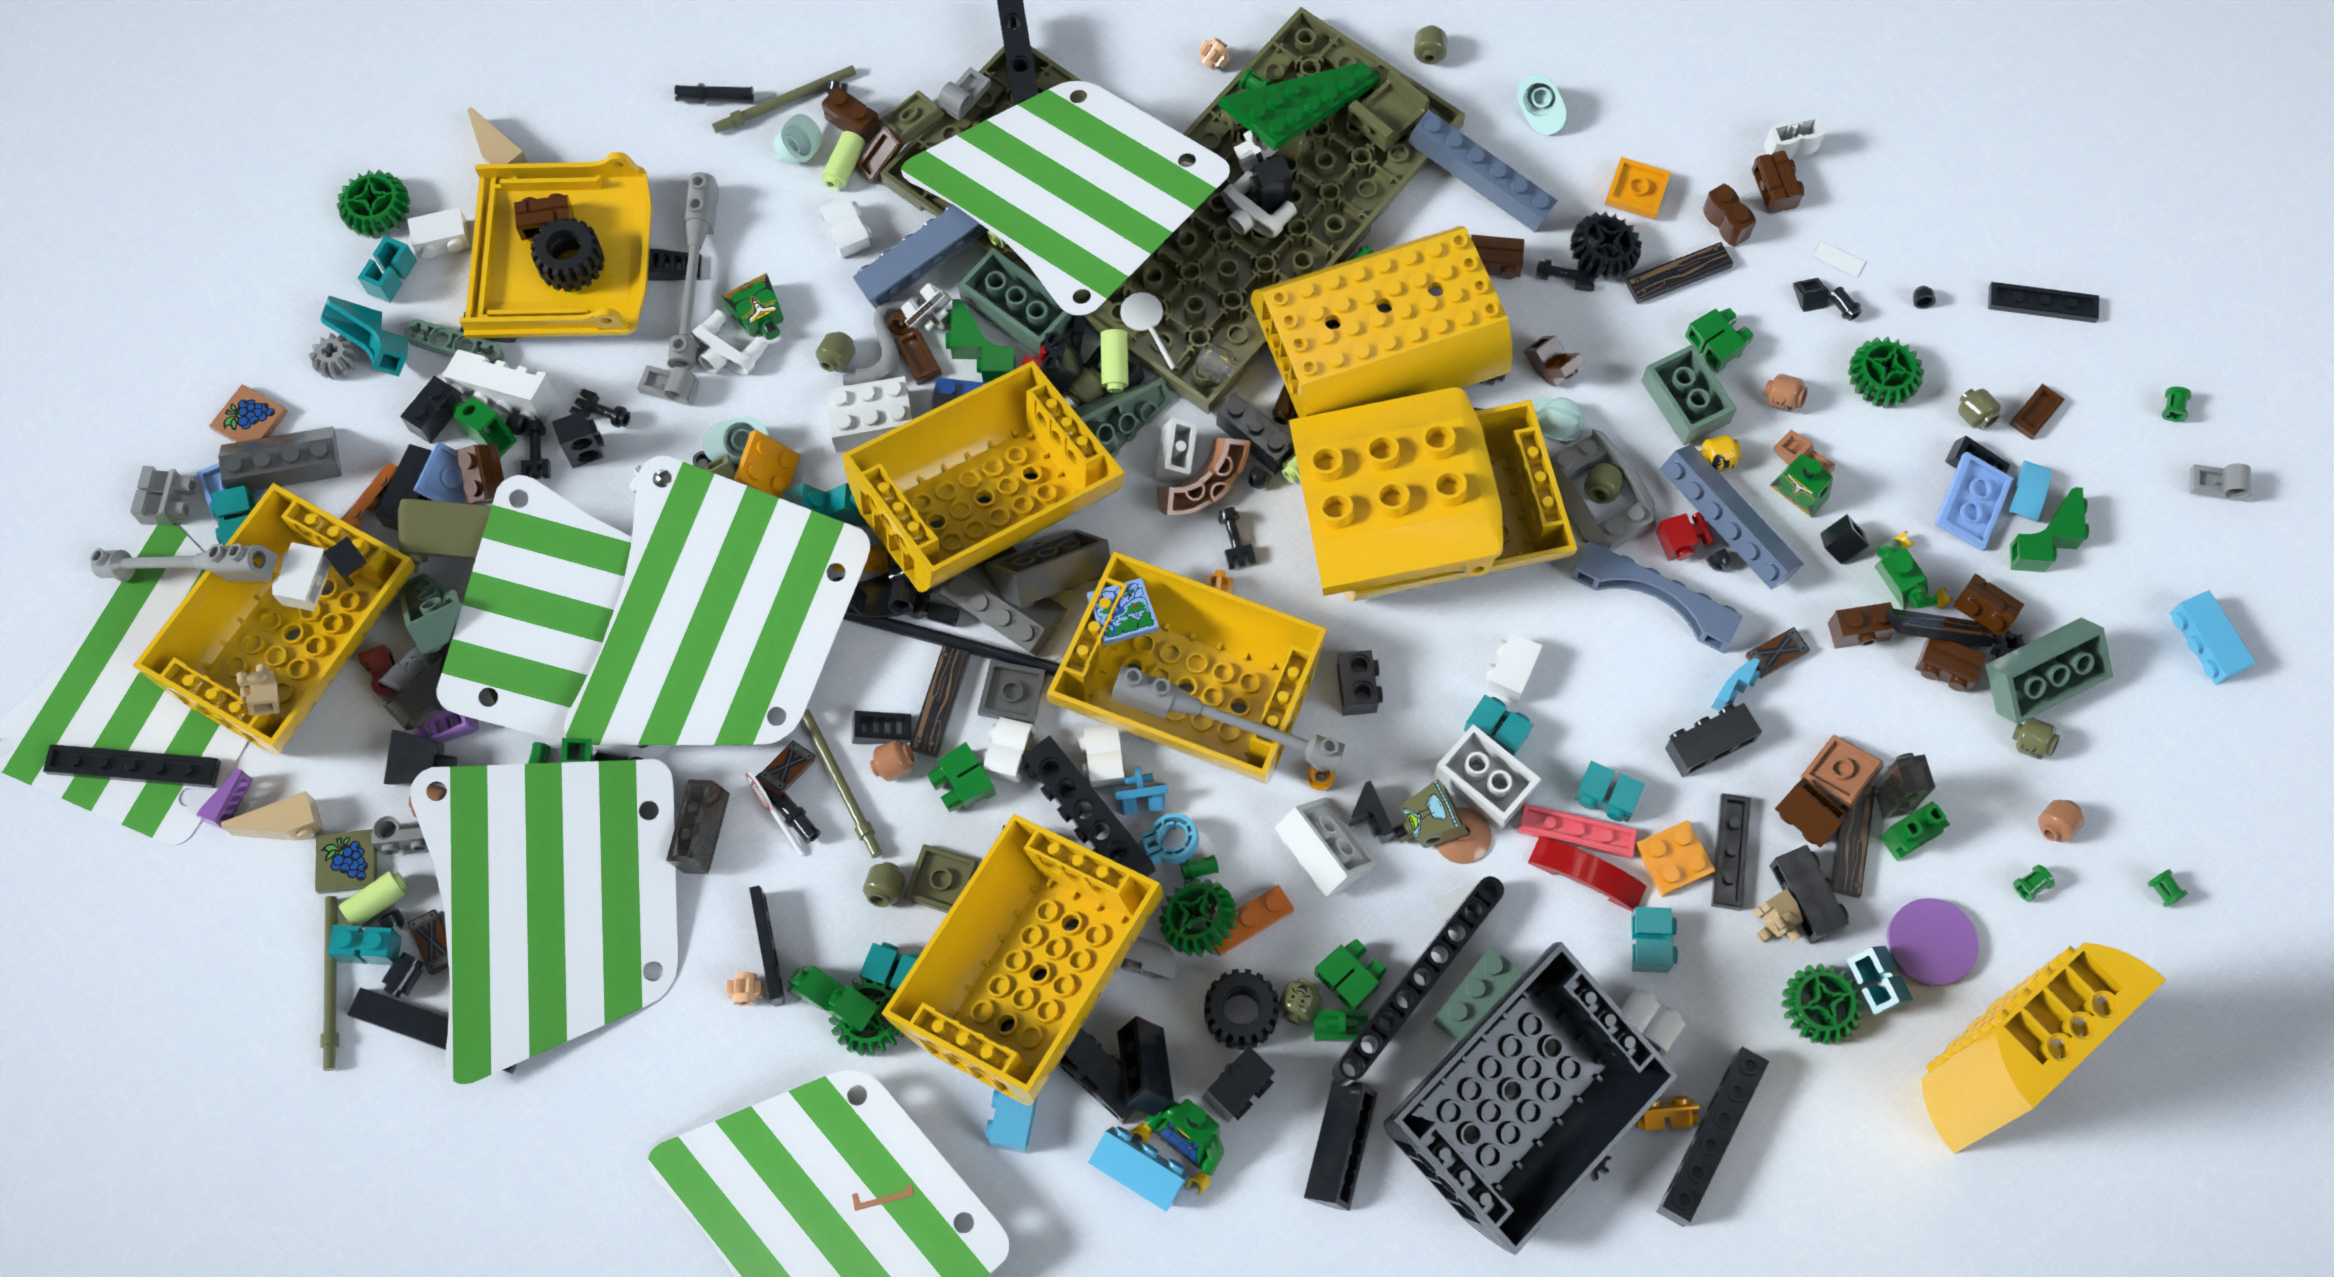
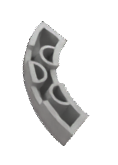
M1069 926L1065 930L1072 931L1077 926ZM1138 937L1121 963V969L1152 979L1173 980L1176 963L1174 954L1169 947Z

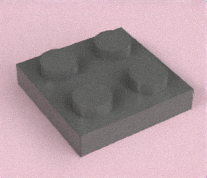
M990 660L978 708V716L994 719L1003 717L1033 724L1034 726L1046 670Z

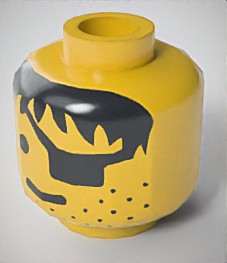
M1729 435L1708 438L1702 443V448L1699 450L1718 472L1734 469L1742 457L1738 441L1732 439Z

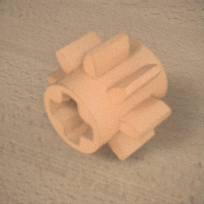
M1216 37L1210 41L1205 39L1198 48L1200 54H1202L1199 58L1200 61L1212 70L1219 66L1224 68L1231 59L1227 53L1230 49L1228 45Z
M737 972L735 973L734 980H727L726 994L728 997L733 998L732 1003L734 1005L753 1006L755 1005V998H763L764 984L761 980H757L756 973Z

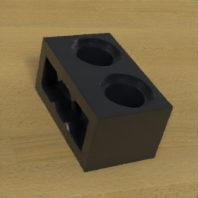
M584 411L552 421L559 444L572 468L604 457L601 447L605 446L601 433L598 431L594 419L588 420Z
M1372 650L1338 653L1336 665L1343 716L1377 713L1378 704L1383 703L1382 687L1376 686L1375 676H1379L1378 659L1373 660ZM1361 666L1365 669V672L1355 673L1351 668ZM1364 692L1369 698L1360 700L1356 698L1355 694Z

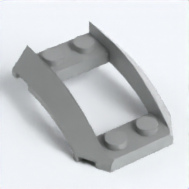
M1592 428L1591 436L1550 458L1564 507L1577 526L1585 543L1589 541L1601 543L1612 551L1656 526L1655 506L1650 493L1627 458L1603 432ZM1608 459L1612 465L1622 472L1625 482L1638 503L1597 524L1590 509L1570 480L1591 469L1594 465Z

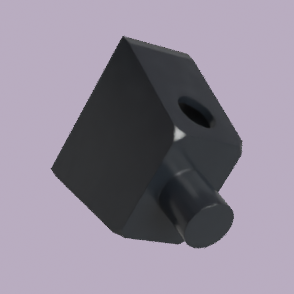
M392 730L384 784L412 785L415 778L426 769L431 767L457 766V757L443 755L444 743L405 731Z

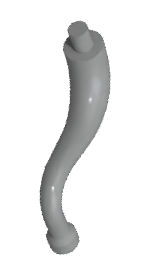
M919 297L889 300L877 307L874 313V326L882 350L880 361L872 367L856 369L855 374L843 375V385H855L894 377L899 365V351L886 324L885 315L893 310H902L901 307L911 299L915 300L919 305Z

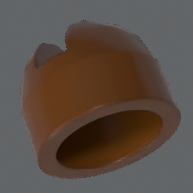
M897 311L889 319L888 328L894 334L903 335L909 330V326L904 322L907 318L903 312Z

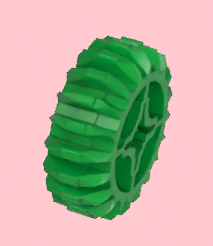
M369 169L367 175L363 176L358 173L356 180L349 178L350 185L342 186L343 193L338 194L340 202L337 203V208L342 221L348 229L354 230L358 235L364 234L368 238L373 233L380 238L381 232L384 231L390 235V229L392 227L399 229L398 222H406L404 214L410 213L408 205L411 202L406 187L403 186L400 179L394 177L390 172L384 174L380 169L375 174Z
M1888 336L1883 341L1878 337L1873 339L1872 343L1867 340L1862 347L1856 349L1854 356H1852L1849 362L1848 375L1851 376L1850 384L1856 385L1855 393L1862 392L1863 400L1867 398L1872 399V406L1877 404V402H1881L1883 408L1888 406L1889 403L1895 408L1900 402L1903 404L1908 402L1910 397L1916 395L1924 375V369L1920 368L1922 360L1915 359L1917 351L1910 352L1908 350L1909 344L1903 347L1900 345L1899 339L1893 343Z
M1195 878L1192 885L1184 881V888L1180 890L1174 887L1175 895L1173 897L1166 896L1168 905L1160 906L1163 915L1158 917L1159 922L1162 924L1160 927L1161 933L1165 936L1167 943L1172 945L1177 952L1181 953L1183 951L1190 957L1194 952L1197 956L1202 957L1204 950L1213 954L1214 946L1218 945V947L1223 948L1222 940L1224 938L1231 939L1229 930L1237 929L1234 922L1238 918V913L1235 910L1237 907L1236 902L1231 897L1230 892L1217 881L1213 884L1210 879L1206 878L1201 882L1200 879ZM1218 904L1217 916L1215 921H1213V915L1216 912L1215 907ZM1182 914H1184V919L1181 922L1182 927L1179 930L1180 919Z
M1819 963L1816 969L1811 965H1807L1804 968V972L1801 970L1795 972V979L1790 978L1787 981L1789 988H1785L1782 992V995L1788 999L1784 1000L1781 1006L1790 1009L1784 1014V1018H1793L1794 1020L1790 1025V1029H1795L1799 1026L1802 1029L1799 1037L1803 1038L1810 1034L1811 1043H1815L1819 1037L1823 1045H1827L1830 1039L1837 1044L1842 1040V1037L1849 1038L1852 1035L1851 1030H1856L1860 1026L1856 1020H1861L1864 1016V1013L1858 1009L1862 1008L1865 1002L1856 999L1862 994V990L1852 989L1856 981L1855 979H1850L1847 982L1844 979L1847 974L1846 971H1842L1838 975L1835 974V965H1831L1827 971L1823 963ZM1808 984L1810 988L1808 992L1810 1001L1802 1005L1801 993L1803 987ZM1824 984L1831 986L1837 992H1830ZM1820 999H1822L1821 1003L1823 1001L1826 1003L1832 1002L1826 1009H1824V1006H1814ZM1844 1003V1017L1841 1023L1837 1024L1835 1019L1837 1017L1836 1007ZM1808 1016L1817 1017L1822 1025L1814 1022Z
M863 978V984L859 985L856 979L852 980L854 989L864 996L880 995L883 997L873 1001L879 1005L874 1013L878 1025L871 1020L863 1031H855L851 1027L847 1028L845 1023L834 1016L829 1018L830 1024L837 1025L831 1030L834 1036L840 1035L837 1042L841 1046L848 1043L846 1048L848 1052L852 1053L858 1046L859 1056H864L868 1048L871 1057L876 1056V1048L880 1047L881 1051L885 1054L888 1052L885 1044L890 1042L893 1047H896L898 1043L894 1036L897 1035L902 1038L905 1036L892 1023L886 1028L882 1022L883 1015L881 1013L896 992V989L889 987L890 980H887L882 986L876 981H873L872 984L866 978ZM866 1030H875L879 1034L871 1038L856 1036L858 1033L862 1034Z

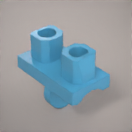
M1140 766L1134 767V776L1124 777L1125 786L1137 784V788L1114 791L1115 800H1119V806L1123 815L1138 813L1137 797L1147 796L1149 811L1165 809V793H1168L1167 784L1143 787V783L1153 782L1154 779L1153 773L1141 774Z

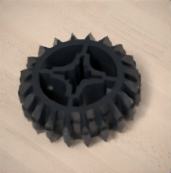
M1606 211L1601 216L1597 212L1591 215V217L1586 216L1576 225L1571 235L1569 250L1573 251L1572 259L1579 260L1578 267L1586 266V274L1590 271L1595 273V279L1600 275H1603L1605 281L1611 276L1615 280L1621 275L1625 277L1629 271L1634 269L1641 256L1642 242L1638 240L1639 233L1632 232L1634 225H1626V218L1619 220L1616 214L1609 217Z

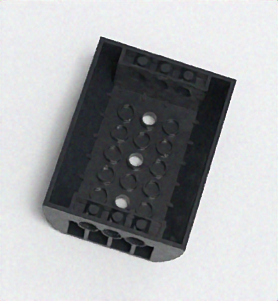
M1555 942L1543 952L1385 1119L1384 1129L1386 1134L1468 1224L1502 1249L1516 1255L1679 1075L1562 942ZM1549 1039H1553L1556 1042V1050L1552 1055H1548L1545 1051V1044ZM1509 1082H1513L1516 1086V1093L1512 1098L1508 1099L1505 1095V1087ZM1472 1125L1476 1131L1475 1138L1471 1142H1466L1464 1131L1468 1126Z

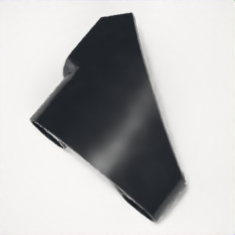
M898 564L892 565L888 572L870 580L857 583L845 614L872 618H887L909 614L914 608L917 589ZM836 577L832 581L837 582L844 577Z

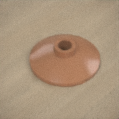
M1457 808L1469 835L1435 846L1439 853L1451 862L1458 864L1473 863L1482 858L1488 851L1491 843V829L1486 819L1478 812L1469 808Z

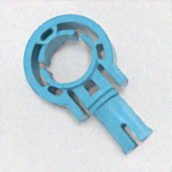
M1170 813L1157 819L1149 831L1141 833L1142 840L1138 844L1154 865L1161 862L1180 864L1195 854L1200 838L1191 819L1183 814ZM1175 823H1177L1180 830H1184L1186 833V839L1184 840L1186 849L1182 845L1176 849H1169L1163 846L1164 835L1167 831L1176 829ZM1118 853L1119 861L1125 859L1127 853Z

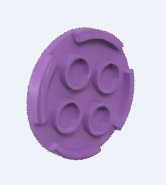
M1923 898L1912 901L1903 906L1894 915L1887 929L1886 938L1888 939L1889 951L1895 965L1904 976L1918 984L1929 987L1953 984L1972 969L1977 959L1978 938L1975 928L1970 919L1959 908L1949 902L1935 898Z

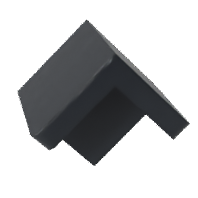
M1848 514L1820 534L1824 548L1840 564H1844L1869 546L1864 531Z
M348 536L323 553L348 586L352 587L355 585L349 575L364 566L367 561Z

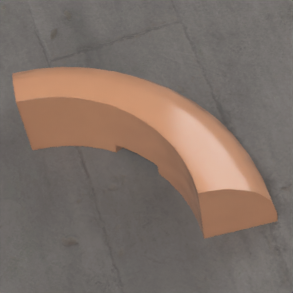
M1213 438L1212 447L1206 462L1193 477L1175 486L1157 487L1158 507L1161 513L1164 515L1189 514L1200 511V509L1211 503L1217 502L1231 489L1230 486L1238 474L1242 473L1248 458L1251 441Z

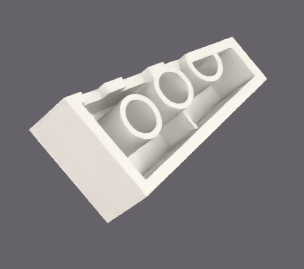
M457 349L442 375L446 383L456 388L460 396L464 393L485 405L487 403L495 405L498 410L506 414L513 412L529 421L540 420L544 425L559 400V396L547 373L538 371L536 375L529 373L530 370L522 366H518L514 370L504 361L497 360L492 364L485 356Z

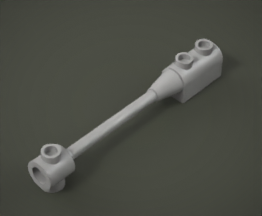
M702 172L693 173L689 178L684 220L689 254L680 330L678 335L670 338L667 365L670 368L681 367L689 371L695 367L697 362V340L690 336L699 253L706 235H714L719 195L716 179L712 175Z
M235 543L232 546L214 544L208 551L195 556L132 558L125 550H103L98 548L92 553L90 560L92 571L97 577L115 578L121 582L130 580L136 569L196 567L211 571L228 582L270 581L278 554L262 545H241ZM262 559V563L258 567V564L253 562V560Z
M1123 665L1119 671L1110 698L1112 701L1166 719L1168 711L1197 716L1202 715L1304 751L1307 762L1311 763L1316 770L1322 772L1328 770L1336 772L1345 748V744L1337 742V740L1331 737L1326 738L1317 734L1308 741L1206 705L1203 701L1165 678H1157L1143 673L1137 668H1129Z

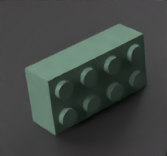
M994 248L958 284L960 299L1037 356L1040 354V346L1045 343V333L1055 331L1063 336L1072 327L1075 320V315L1061 309L1039 280Z
M2082 617L1986 664L1996 713L2016 724L2113 677L2104 627Z

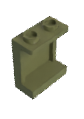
M1391 69L1388 72L1386 82L1361 103L1355 100L1348 106L1347 121L1385 152L1422 119L1428 111L1430 100L1425 92L1410 84L1404 75L1398 74L1395 70Z

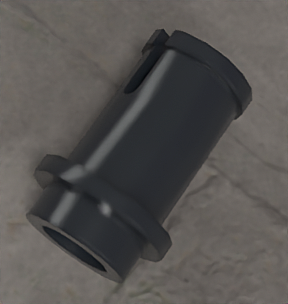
M1838 287L1830 293L1828 298L1842 312L1841 316L1843 319L1852 321L1861 314L1860 303H1855L1843 287Z

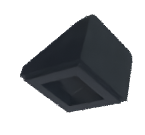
M1819 278L1793 283L1794 291L1803 312L1822 309L1828 306L1829 290Z

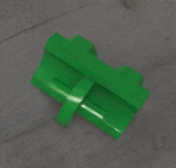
M1316 1010L1314 1013V1041L1352 1042L1368 1022V1010Z

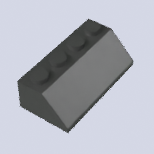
M334 426L223 444L218 455L221 481L226 489L245 485L252 491L269 489L272 483L281 487L342 476Z
M1076 529L985 563V568L1005 601L1015 604L1019 608H1026L1034 605V602L1037 600L1053 598L1057 596L1058 592L1063 590L1076 589L1080 587L1081 583L1101 579L1111 556L1108 540Z
M991 558L945 582L939 593L1036 656L1039 655L1068 611L1067 608L1052 598L1037 600L1034 602V605L1026 608H1019L1017 605L1005 601L985 568V563L993 561Z

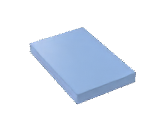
M1969 452L1962 454L1934 525L1980 551L1986 549L2014 478Z

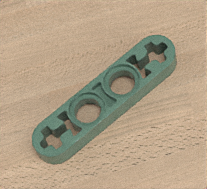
M418 319L408 322L404 328V335L408 338L410 344L418 348L453 358L457 349L460 350L464 343H472L473 348L469 351L470 353L485 356V354L491 355L494 351L496 355L488 358L491 363L494 364L497 360L504 361L503 351L493 341L483 338H465L463 332ZM420 329L424 333V335L416 334L415 337L413 335L414 332L418 333ZM443 335L449 337L446 344L441 346L435 344L438 337Z

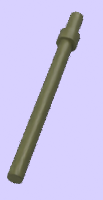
M853 65L744 111L737 110L732 112L730 117L713 123L712 127L716 134L733 126L738 128L745 125L747 120L826 88L828 80L840 82L856 75Z
M805 709L802 721L856 825L854 830L859 840L864 841L871 857L877 858L882 855V851L874 837L875 831L870 821H866L811 711Z
M336 896L325 897L323 1033L320 1034V1047L323 1048V1071L336 1070V1047L339 1046V1033H336L337 961L327 954L332 926L337 925Z

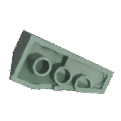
M1158 377L1125 389L1123 392L1114 393L1080 405L1073 410L1109 454L1115 458L1120 453L1118 450L1126 442H1131L1137 436L1136 433L1146 423H1150L1171 403L1164 377Z
M422 573L406 581L398 593L406 628L421 654H424L426 652H436L445 643L449 642L462 604L456 590L452 589L449 591L446 585H438L435 579Z

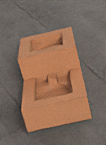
M1792 429L1774 446V451L1787 465L1800 454H1805L1810 459L1818 460L1822 468L1831 474L1835 469V463L1814 451L1813 443Z

